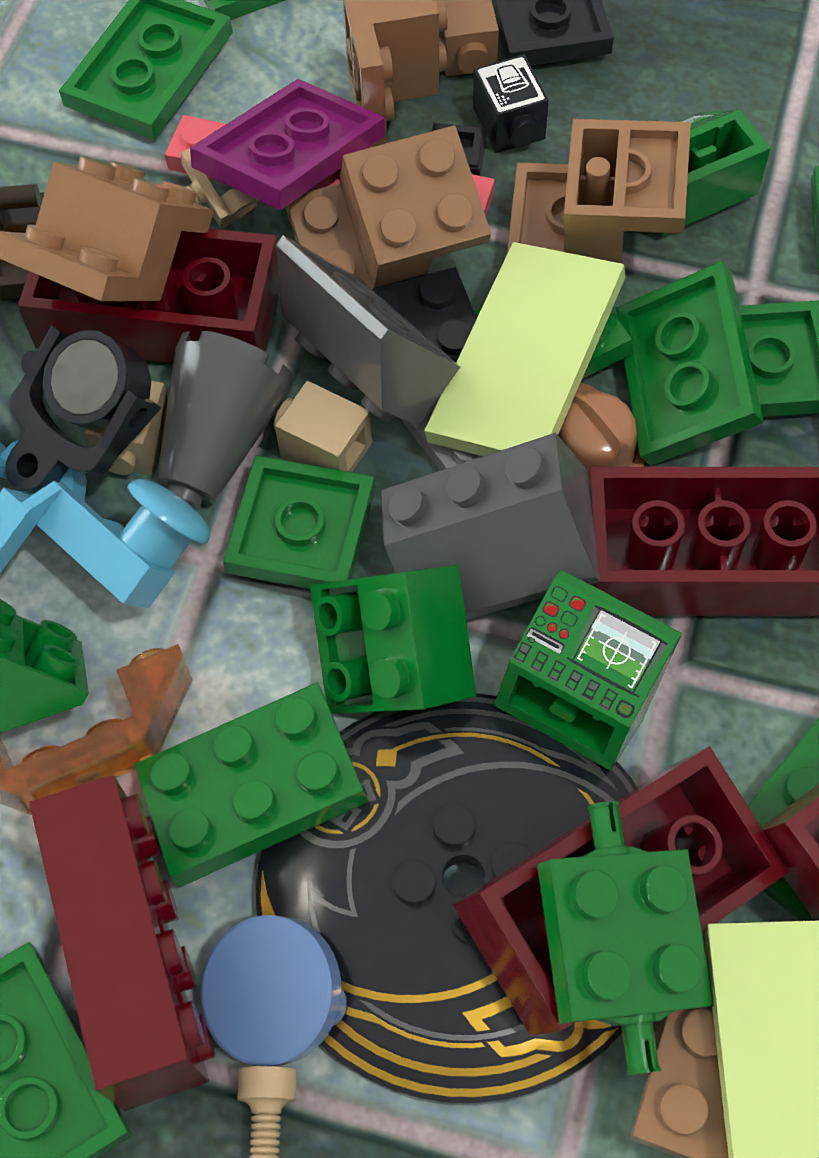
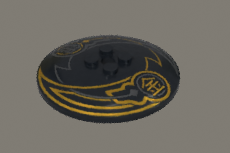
M476 693V697L427 709L373 712L341 731L340 734L369 802L262 850L257 869V916L275 915L304 920L325 939L336 958L340 971L341 988L347 999L346 1011L342 1020L332 1027L327 1037L319 1046L342 1066L372 1084L415 1100L444 1105H486L507 1102L536 1094L563 1082L583 1070L602 1055L622 1034L621 1025L612 1026L600 1021L591 1020L575 1022L560 1032L530 1036L453 904L466 896H457L451 893L444 885L443 876L452 865L469 863L480 870L484 879V885L590 818L587 809L588 805L616 801L637 788V786L618 762L610 771L494 706L497 696Z

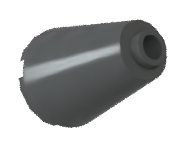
M190 331L183 332L179 343L176 345L157 482L161 486L176 493L195 510L200 509L201 503L214 504L289 394L294 381L290 370L284 364L279 374L266 366L269 354L260 348L237 338L210 331H202L198 341H191Z

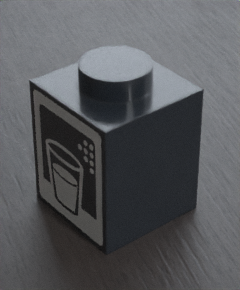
M525 54L474 68L473 109L482 127L487 128V137L495 153L516 147H525L533 142L546 139L549 100Z

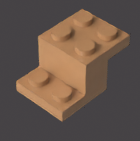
M342 0L347 67L355 102L357 105L385 117L384 138L371 147L387 144L386 121L395 120L394 102L439 95V72L447 71L448 69L445 42L443 38H439V32L448 29L444 0Z
M573 119L569 164L517 162L507 254L512 243L517 242L622 264L624 231L684 233L691 122Z
M455 125L345 154L342 157L339 184L306 192L286 206L298 244L356 275L371 289L426 275L429 273L434 257L488 243L491 236V231Z
M80 156L78 165L53 161L36 225H27L25 233L0 231V259L99 301H160L181 231L208 233L214 210L194 203L196 192L170 182L162 181L161 184L144 179V171L123 163L110 161V164L86 156Z
M703 941L704 949H705V955H706L705 941ZM712 1006L674 1011L662 1020L657 1021L654 1035L661 1071L642 1073L641 1075L642 1078L647 1080L630 1140L677 1158H729Z

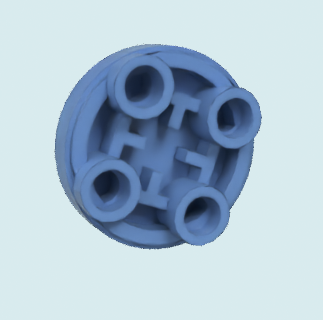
M262 915L236 924L213 947L206 961L201 979V1008L212 1037L230 1056L253 1066L285 1065L306 1057L324 1041L332 1027L342 1020L346 1011L347 999L341 988L340 971L334 953L325 939L309 923L301 919Z

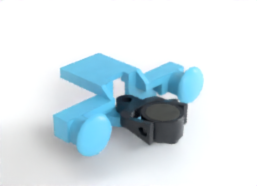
M51 325L38 351L29 350L23 355L21 367L25 375L11 394L9 401L11 412L25 432L19 440L12 442L7 448L0 442V478L8 480L19 490L3 488L0 492V574L37 525L120 602L127 605L150 608L175 574L171 568L190 542L194 540L199 543H208L210 529L202 516L188 502L173 491L146 479L132 480L127 485V489L141 506L125 528L118 522L102 518L84 502L87 485L85 473L89 475H103L106 473L118 456L159 412L161 407L150 400L152 380L149 368L137 350L99 331H79L71 335ZM44 393L48 405L57 416L93 432L103 433L98 444L91 448L83 447L68 437L54 423L46 411L43 402Z

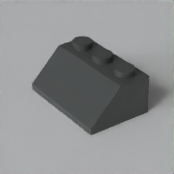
M282 236L276 245L281 315L299 331L295 341L314 356L320 359L326 357L331 362L327 371L350 389L357 390L359 388L365 394L361 400L362 405L375 416L388 423H391L396 416L419 426L458 372L460 366L359 277L291 239Z
M556 433L381 490L384 547L395 573L459 565L466 620L544 598L553 579L560 570L588 584L600 582L587 468Z

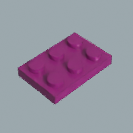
M296 79L191 146V168L216 179L220 183L231 186L268 206L282 210L342 167L343 155L368 149L384 138L385 117L303 80Z

